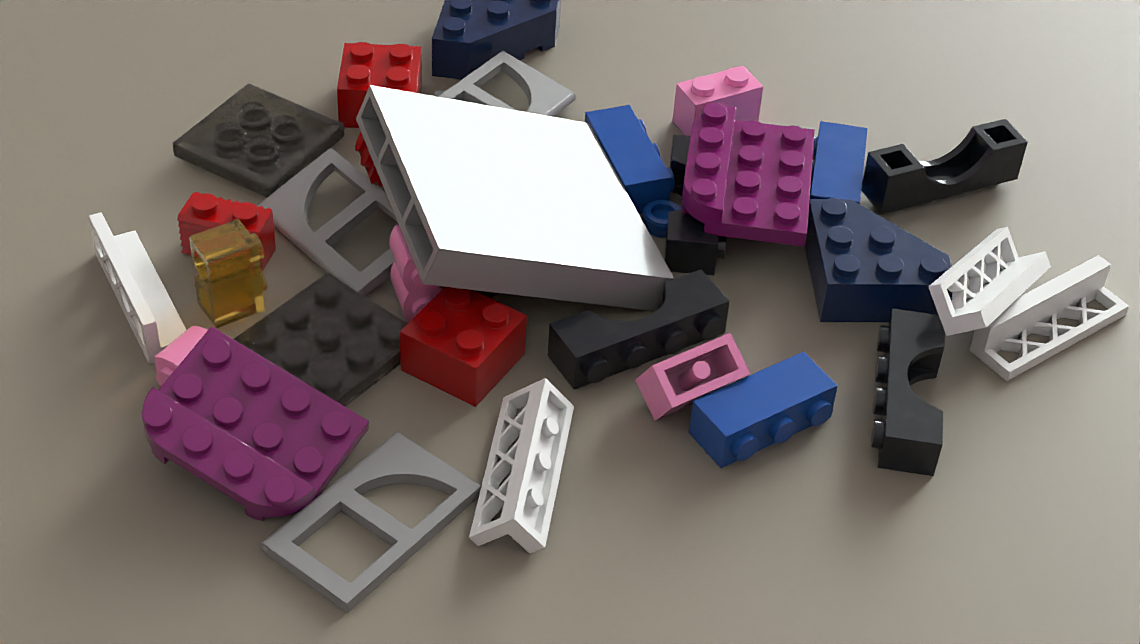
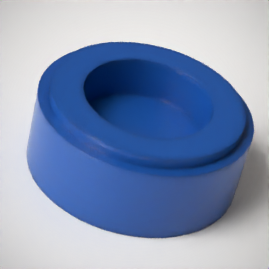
M655 200L648 203L643 208L642 221L650 235L666 238L669 212L681 210V207L668 200Z

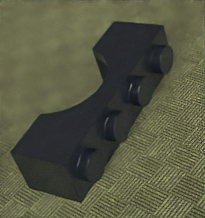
M1007 119L973 126L956 148L946 155L931 161H918L904 144L868 152L861 191L878 212L884 214L1018 179L1028 141Z
M673 135L670 168L674 175L675 188L671 192L682 196L691 136ZM682 209L671 211L668 215L664 261L670 272L692 273L701 269L706 275L714 276L716 259L725 258L727 237L704 232L705 223L698 221L689 213L683 214Z
M700 269L664 282L662 306L658 311L646 318L634 321H616L586 310L550 323L547 356L575 390L591 383L600 382L609 376L625 370L637 368L662 356L674 354L681 349L713 339L725 333L730 301Z
M892 308L888 326L880 325L876 350L884 352V356H878L875 382L882 383V388H876L873 402V414L880 415V420H874L871 435V448L879 449L877 468L934 476L943 445V411L922 400L913 391L911 385L922 380L937 377L945 347V331L939 315Z

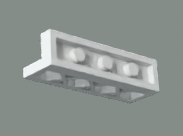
M102 212L89 215L96 257L149 365L155 363L154 357L183 334L186 328L136 231L113 236Z
M1008 227L996 229L928 287L946 336L982 329L990 325L1051 267L1046 251L1018 257ZM984 262L986 263V275L984 274ZM967 276L969 277V289H967ZM947 289L950 292H952V302L950 300Z
M1097 255L1018 297L990 325L974 331L969 351L1005 381H1009L1126 316L1129 305L1104 287L1111 264ZM1096 299L1108 310L1088 309L1086 303ZM1057 319L1079 320V326L1057 325ZM1029 334L1050 336V342L1044 344L1027 341V336ZM1000 350L1019 353V359L1009 364L996 352Z
M546 378L503 397L469 538L477 546L507 534L529 554L544 549L546 546L574 406ZM525 406L523 410L516 416L517 409ZM519 437V439L517 440V442H516V443L510 448V450L508 451V448H509V447L512 445V443ZM511 471L510 476H509V477L503 482V484L499 487V485H500V483L502 482V480H503V479L509 474V472ZM503 507L501 518L491 521L492 518Z

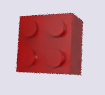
M367 42L344 43L337 85L339 127L359 128L356 117L370 85L421 94L422 46H409L407 44L379 45Z
M445 287L400 331L401 371L476 407L525 355L527 315L474 290Z

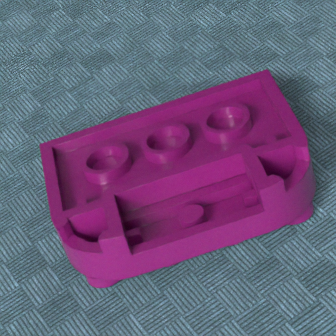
M720 103L706 104L703 107V113L694 120L692 125L682 193V213H689L698 221L705 223L704 232L709 234L805 247L815 130L795 125L782 126L765 124L754 120H735L736 107L724 106Z
M212 326L160 389L157 390L154 387L150 389L142 409V420L146 438L152 448V453L163 464H166L169 460L245 506L246 515L260 521H264V517H283L297 511L300 512L317 498L369 429V421Z

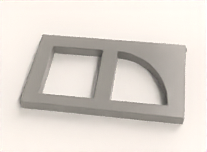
M505 51L497 54L438 96L516 110L479 88L502 71L518 83L525 92L529 102V108L526 111L528 113L554 117L576 100V95L573 91Z
M329 148L258 204L257 207L271 208L273 211L274 227L357 300L364 298L390 276L391 268L395 261L390 248L360 272L331 247L378 208H381L397 222L386 192L375 183L371 184L367 176L332 148ZM336 171L358 189L362 195L314 232L308 223V210L311 200L322 182L331 173Z
M396 432L260 543V548L274 561L348 613L479 497L481 485L401 433ZM406 483L432 487L451 496L413 529H410L361 494L384 485ZM340 511L392 546L351 583L298 547Z

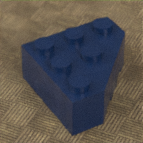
M445 0L432 36V76L462 80L502 51L518 60H522L525 57V52L537 47L541 51L555 47L560 28L561 0Z
M829 198L809 200L805 251L820 322H889L892 308L938 315L928 286L952 267L949 255L851 199ZM947 289L950 300L952 302V292H950Z

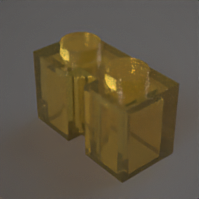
M237 219L189 236L192 263L198 272V275L194 276L197 302L216 329L265 310L263 292L267 290V282L260 266V259L264 258V249L259 237L255 233L250 234L241 221Z

